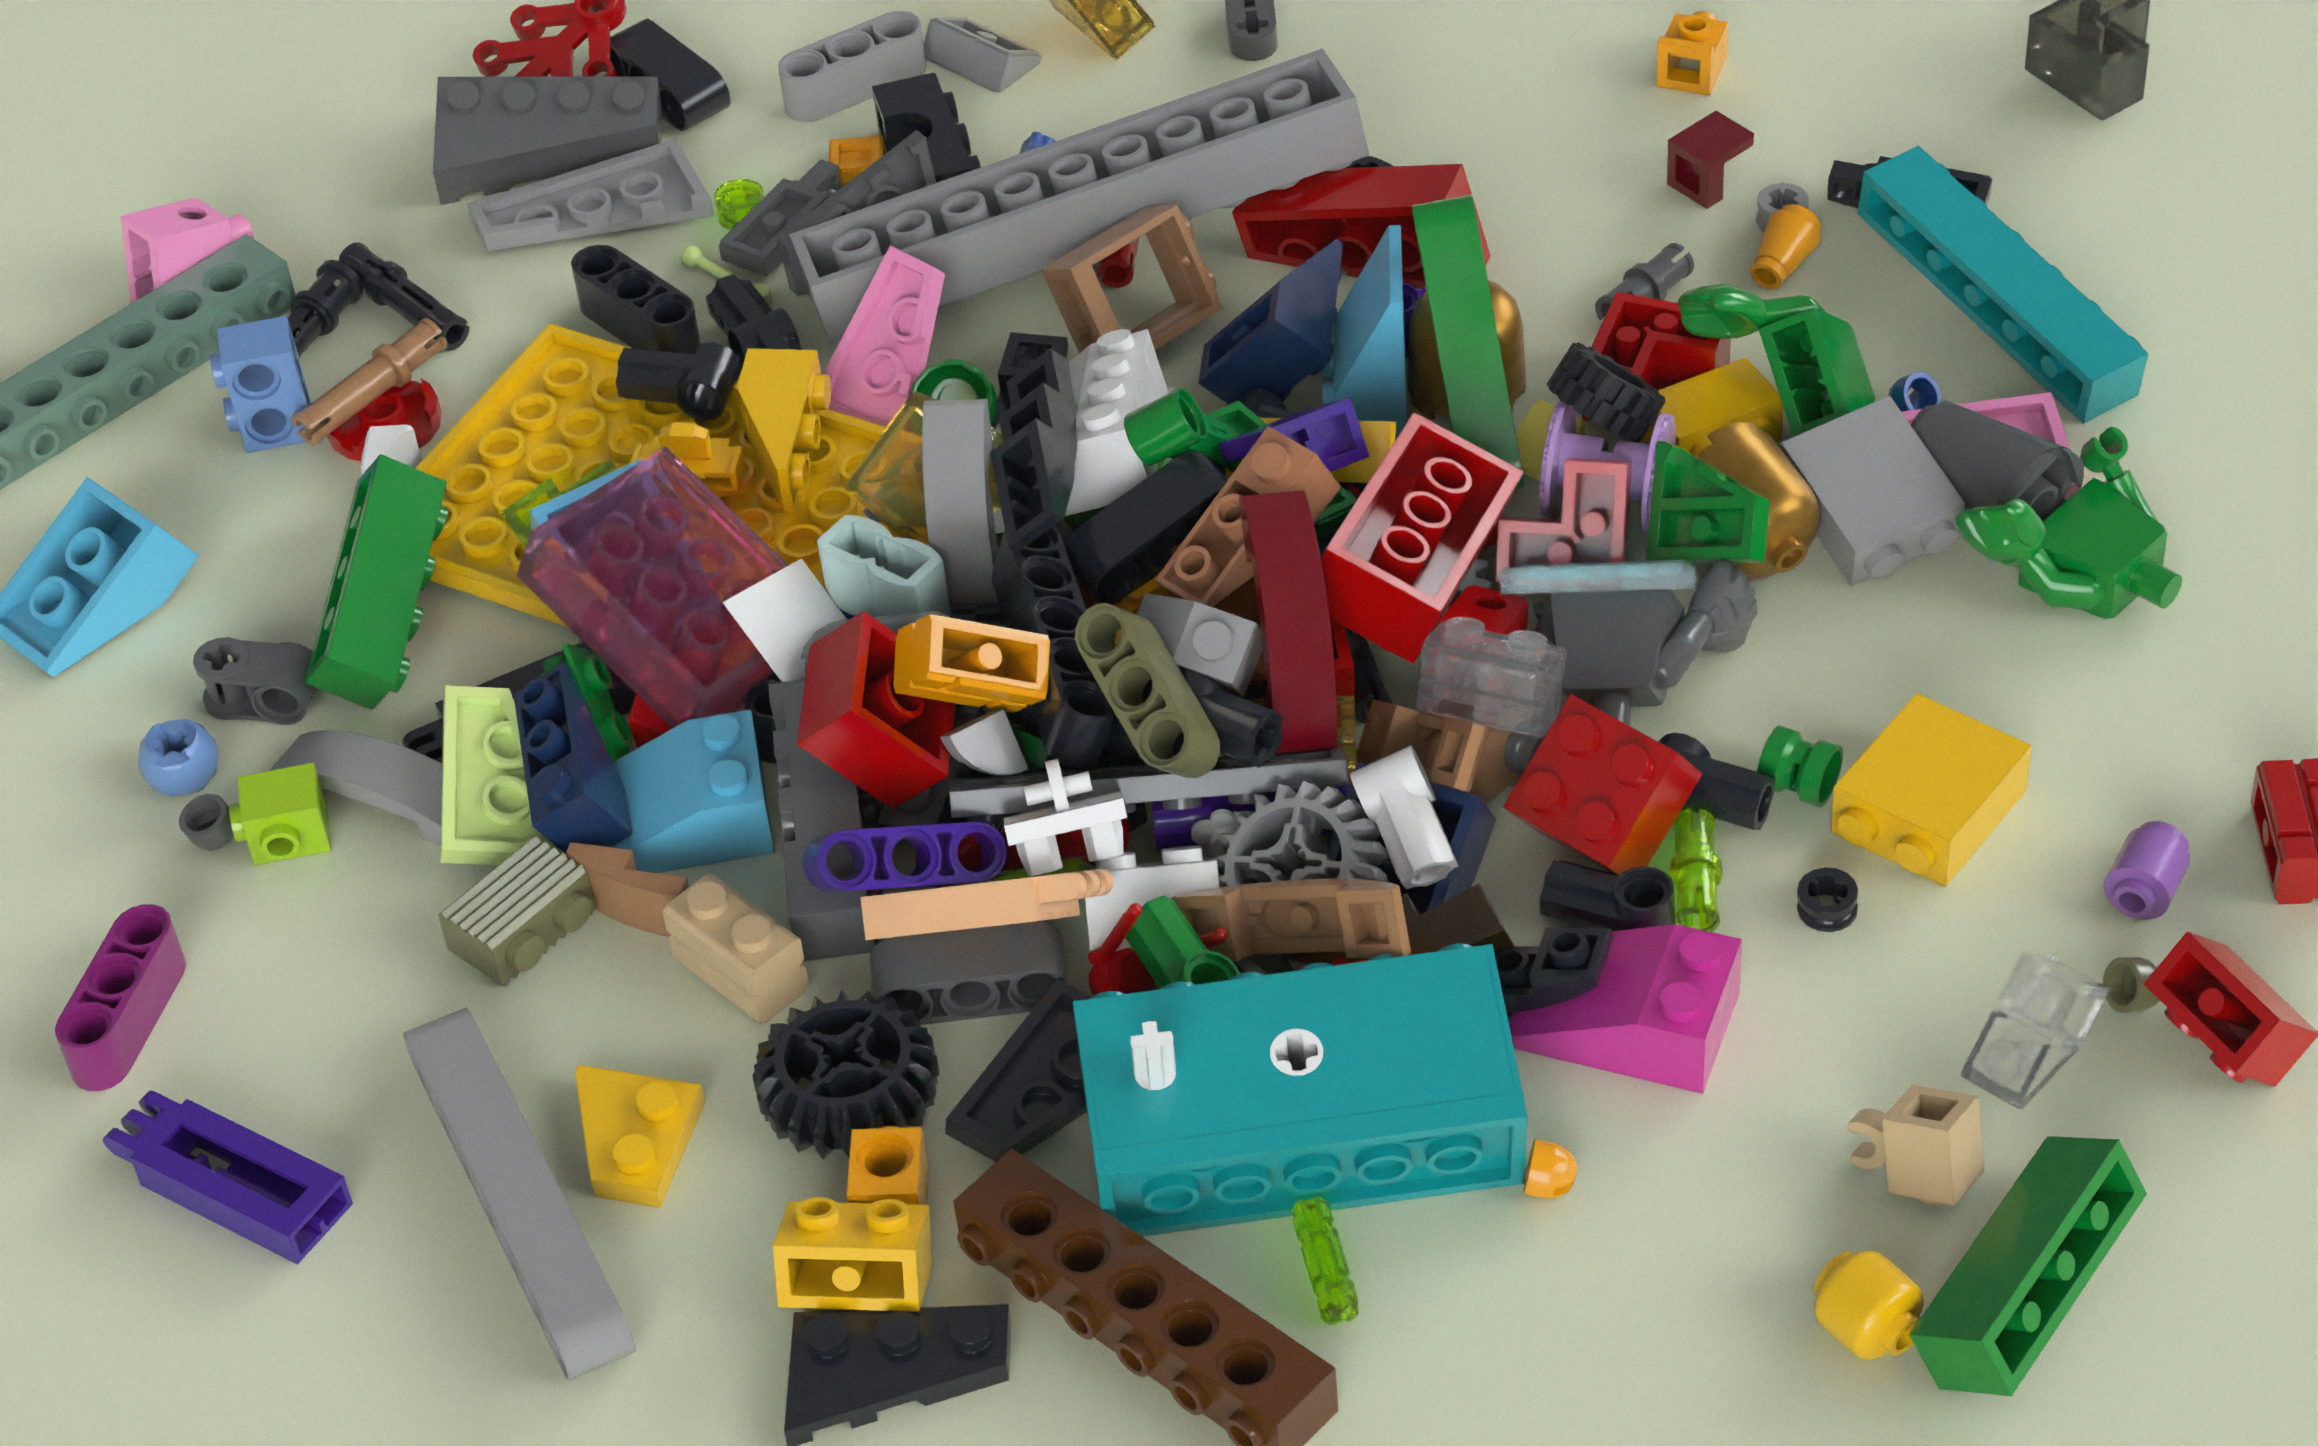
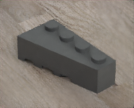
M438 77L433 174L441 205L459 202L460 195L486 190L487 195L509 191L508 185L538 178L544 180L662 143V104L658 77Z
M805 679L768 684L770 706L776 731H773V742L780 784L778 799L784 837L782 844L791 931L801 939L804 954L803 961L871 953L876 946V939L865 940L860 897L883 894V889L836 893L821 891L807 879L802 864L806 848L819 835L842 830L878 828L875 797L863 791L846 777L796 745ZM835 843L827 853V868L835 878L839 880L845 879L852 870L853 859L849 850L842 844Z

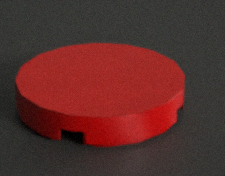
M421 379L422 383L410 380L402 387H391L327 435L334 450L348 459L361 461L366 434L370 426L410 425L414 429L418 448L420 449L426 445L440 428L441 408L438 396L431 384Z

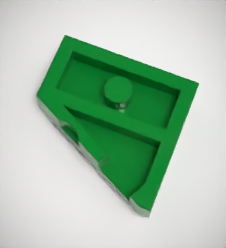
M1665 441L1657 442L1646 560L1658 564L1716 563L1721 559H1726L1731 563H1763L1765 560L1770 500L1680 446Z

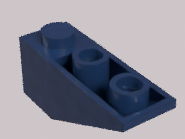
M563 662L543 676L528 682L523 689L514 694V702L532 827L567 855L566 851L570 842L612 847L630 836L632 829L625 788L569 666Z

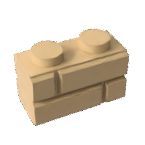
M713 874L704 875L668 902L667 906L663 909L662 913L666 930L671 934L668 939L672 957L760 1024L763 1022L767 1023L803 995L809 987L806 965L802 963L804 954L801 939L784 926L776 925L772 917Z

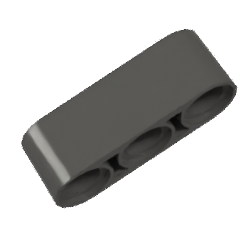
M1043 921L894 937L880 942L870 953L872 996L877 1005L894 997L897 1005L901 1008V1012L914 1010L916 1018L920 1021L921 1025L1031 1012L1057 978L1067 983L1062 936L1055 926Z

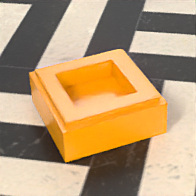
M880 135L829 140V162L839 165L840 170L838 172L840 183L843 187L885 155L884 139Z

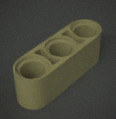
M1108 603L1096 604L1088 608L1079 618L1075 628V641L1078 650L1139 756L1146 764L1187 779L1199 778L1207 774L1216 765L1220 755L1218 734L1156 628L1148 619ZM1119 628H1122L1119 644L1112 650L1113 637ZM1152 679L1151 694L1143 703V690L1145 685ZM1183 732L1184 743L1178 754L1174 756V742L1179 734Z

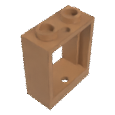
M1177 204L1145 206L1041 269L1079 354L1090 344L1096 343L1097 339L1102 335L1120 329L1092 266L1144 234L1148 238L1176 302L1130 330L1131 333L1148 329L1154 349L1156 350L1223 308L1215 291V278L1210 269L1203 264L1193 241L1192 226L1187 217L1180 212Z

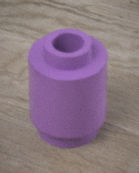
M2161 821L2146 822L2139 828L2131 831L2126 837L2104 881V891L2110 903L2121 913L2129 917L2155 919L2162 916L2168 910L2190 864L2189 844L2185 835L2173 825Z

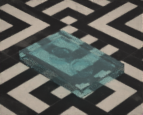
M1696 559L1512 565L1503 568V571L1500 572V595L1695 589L1700 585L1699 562H1696Z

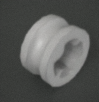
M1788 183L1772 184L1763 188L1757 198L1759 210L1756 222L1759 229L1764 232L1769 216L1773 212L1781 210L1785 205L1795 204L1808 209L1809 197L1807 192L1799 186Z

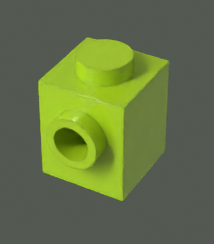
M314 762L238 777L239 803L229 805L230 822L235 841H247L254 865L331 851L328 809Z

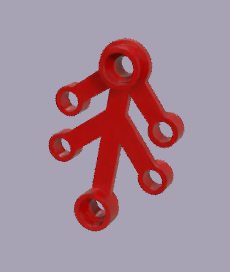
M575 0L574 3L536 7L530 4L522 5L516 8L510 17V23L520 40L503 43L495 40L483 41L475 47L473 60L479 72L486 77H495L502 74L507 69L508 64L528 61L530 62L514 77H547L549 74L550 77H573L574 50L588 38L589 61L583 66L582 76L594 77L600 72H607L603 77H618L610 61L611 31L624 20L627 11L626 3L624 0ZM534 20L530 25L522 26L524 22ZM568 25L557 36L540 38L544 34L546 27ZM497 55L492 61L484 62L489 56Z

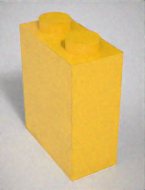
M1916 693L1835 784L1833 789L1831 832L1843 837L1855 846L1866 848L1901 865L1909 872L1920 874L1946 887L2027 791L2032 745Z

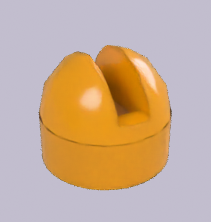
M1534 1138L1525 1175L1523 1194L1539 1198H1558L1568 1193L1575 1182L1577 1174L1575 1157L1567 1148L1557 1143Z

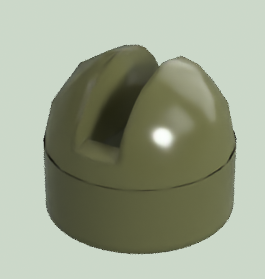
M2119 957L2112 960L2106 967L2103 975V992L2108 1004L2115 1011L2121 1013L2142 1012L2156 1006L2159 999L2143 984L2157 967L2151 961L2141 957Z

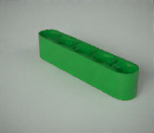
M1472 194L1412 205L1452 433L1522 470ZM1523 475L1515 489L1524 488Z

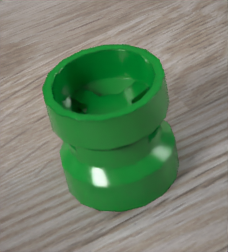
M1778 725L1773 729L1766 741L1757 772L1775 777V792L1780 793L1788 789L1796 792L1800 801L1822 807L1830 798L1837 783L1843 762V748L1840 745L1825 740H1819L1815 743L1805 741L1800 732Z

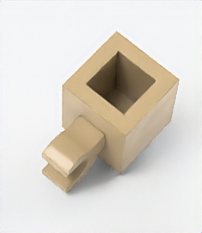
M1912 1085L1886 1114L1876 1109L1866 1108L1859 1110L1847 1123L1848 1131L1865 1134L1873 1141V1143L1862 1142L1850 1155L1851 1163L1869 1170L1877 1169L1886 1163L1888 1193L1916 1198L1927 1205L1947 1204L1955 1206L1984 1172L1978 1096Z

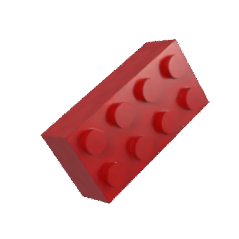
M1413 412L1321 557L1330 620L1343 625L1379 645L1382 649L1414 664L1434 631L1437 622L1443 616L1496 527L1524 471Z

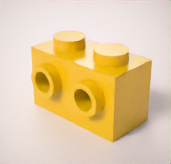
M813 1197L803 1201H789L773 1243L778 1308L920 1312L933 1268L929 1205L906 1204L896 1199H883L873 1203H841L825 1197Z

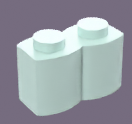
M844 515L817 540L826 592L842 611L855 616L865 611L872 617L925 611H938L950 616L951 610L943 560L930 546L909 538L893 537L889 530L880 523L856 515Z

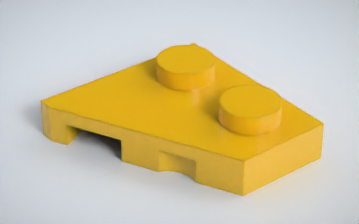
M578 1065L575 1076L589 1171L595 1197L661 1208L704 1107L705 1098L702 1085Z

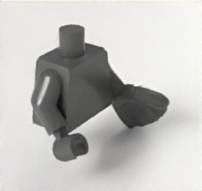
M1721 559L1710 568L1691 597L1685 616L1684 607L1671 589L1551 592L1552 611H1546L1542 601L1536 602L1533 605L1537 623L1531 651L1552 687L1562 690L1568 698L1572 694L1630 726L1631 707H1657L1662 705L1666 698L1667 689L1678 684L1701 650L1730 652L1740 648L1745 643L1752 621L1757 615V600L1754 598L1755 590L1750 579L1746 577V573L1741 568L1732 565L1726 559Z

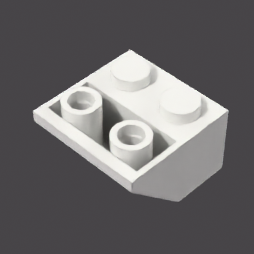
M1201 845L1180 846L1162 849L1163 861L1136 863V854L1133 851L1123 852V855L1095 861L1096 868H1085L1084 871L1105 869L1110 872L1114 882L1109 894L1085 898L1090 951L1102 945L1131 904L1137 903L1142 907L1146 902L1163 895L1169 900L1171 897L1181 893L1219 888L1217 860H1210L1215 858V856L1203 857ZM1125 938L1116 951L1132 947Z

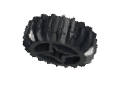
M841 990L837 1001L824 1004L814 995L810 1010L804 1012L790 1007L787 1018L788 1024H771L768 1036L769 1041L758 1044L757 1064L754 1065L753 1083L757 1093L756 1097L760 1113L764 1115L765 1121L770 1122L771 1128L776 1133L778 1139L790 1138V1142L794 1144L798 1153L814 1145L815 1150L823 1160L834 1149H842L850 1159L852 1129H877L885 1126L905 1128L906 1125L922 1126L925 1108L934 1105V1097L937 1093L936 1084H938L937 1077L940 1073L933 1039L928 1034L927 1028L921 1027V1023L916 1018L914 1010L901 1012V1008L897 1005L894 997L877 1005L869 990L859 1000H849ZM885 1059L896 1065L892 1072L882 1067L881 1064ZM801 1077L811 1081V1085L806 1091L797 1085Z

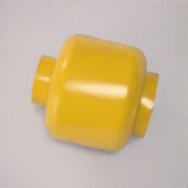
M1875 1250L1861 1251L1856 1254L1851 1251L1844 1252L1831 1260L1820 1272L1813 1288L1814 1296L1816 1297L1814 1305L1816 1320L1819 1325L1853 1355L1863 1360H1873L1888 1352L1893 1356H1897L1907 1351L1914 1344L1909 1334L1919 1321L1924 1306L1922 1289L1888 1258Z

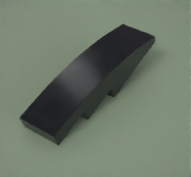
M1049 349L1006 382L1011 408L998 417L1003 443L990 452L1008 548L1016 553L1064 519L1074 483L1077 438L1073 389L1068 359L1053 349Z

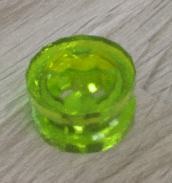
M750 179L730 180L717 188L714 200L718 209L717 217L719 224L731 231L764 198L762 187Z

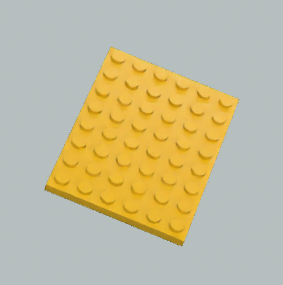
M550 323L415 468L447 482L441 505L448 508V515L440 535L431 544L429 555L435 557L436 563L430 581L591 635L560 591L538 549H532L515 526V523L529 520L530 509L630 464L636 443L652 444L654 436H659L661 428L671 425L672 422L696 423L698 426L708 429L710 438H730L732 446L743 447L746 466L738 492L722 497H714L708 495L705 491L675 490L669 494L661 495L722 604L729 598L801 558L826 591L817 540L844 515L869 518L863 512L864 508L894 463L921 447L922 438L833 410H821L819 415L821 421L820 445L817 450L810 449L809 453L811 465L809 487L807 490L799 491L794 514H784L745 433L737 391L738 381L724 412L714 420L703 421L692 418L674 403L619 397L616 386L618 359L623 349L629 347ZM724 604L723 606L726 610L725 617L647 653V655L747 689L774 672Z

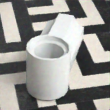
M1412 746L1350 773L1353 786L1367 817L1377 824L1396 874L1406 889L1429 886L1446 878L1451 870L1458 867L1432 805V802L1436 801L1434 791Z

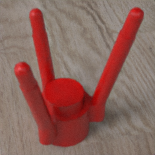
M1137 903L1131 904L1102 945L1088 954V960L1093 965L1089 973V987L1093 996L1108 991H1117L1124 994L1152 991L1155 981L1132 948L1116 951L1142 912L1141 906ZM1217 928L1200 935L1199 938L1208 949L1224 941L1227 938V931L1224 928Z

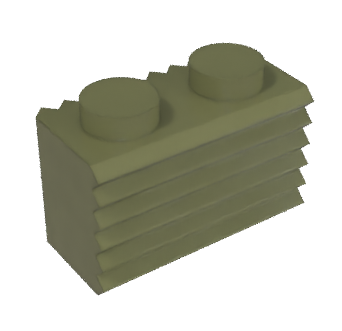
M536 835L442 910L438 917L447 949L500 985L507 986L511 977L517 978L520 971L525 972L533 968L542 957V954H546L548 947L556 945L558 938H565L567 932H574L581 928L589 916L593 915L596 904L588 872L582 864L578 865L573 858L569 860L564 852L560 854L555 847L551 848L546 841L542 842Z

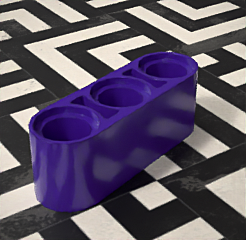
M981 822L852 829L830 832L816 837L806 848L802 865L805 876L810 883L825 892L836 893L983 882L995 877L1000 873L1006 862L1007 847L1003 836L996 828L988 823ZM966 835L976 839L982 851L981 861L973 871L964 868L957 856L958 845ZM901 839L910 842L916 849L918 856L917 865L908 876L898 872L892 861L893 848ZM835 843L845 846L853 859L852 870L843 880L832 876L826 864L827 853Z

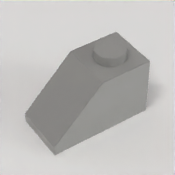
M1145 593L1137 615L1148 619L1153 624L1177 666L1214 681L1228 691L1227 693L1244 698L1263 650L1261 629L1257 623L1196 601Z

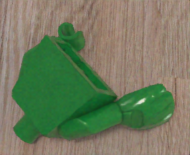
M1729 284L1701 286L1686 291L1678 299L1682 324L1688 332L1696 336L1732 339L1733 337L1739 338L1759 331L1793 437L1875 402V395L1852 327L1848 322L1826 313L1815 299L1809 296L1797 295L1762 300L1753 293L1751 294L1738 286ZM1781 442L1776 443L1781 449Z
M2116 427L2107 428L2100 434L2099 441L2096 437H2092L2083 445L2080 459L2084 462V466L2095 473L2103 472L2106 480L2101 482L2093 477L2043 522L2033 508L2021 499H2012L2005 505L1982 506L1965 509L1955 517V526L1972 548L1988 559L2001 562L2004 565L2016 566L2020 570L2018 585L2037 593L2047 605L2052 607L2079 609L2103 619L2115 618L2138 596L2165 609L2174 601L2182 585L2181 575L2163 566L2168 534L2166 529L2159 523L2131 471H2123L2118 462L2128 450V441L2125 435Z

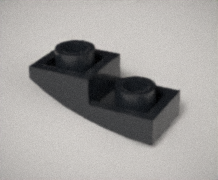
M1546 927L1539 947L1513 946L1496 952L1495 959L1506 1013L1555 1005L1583 995L1597 987L1614 938L1611 928Z

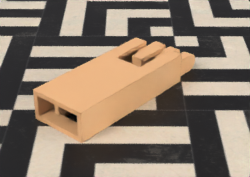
M1094 869L860 897L865 940L1079 916L1078 899L1109 894L1113 888V877L1105 869Z

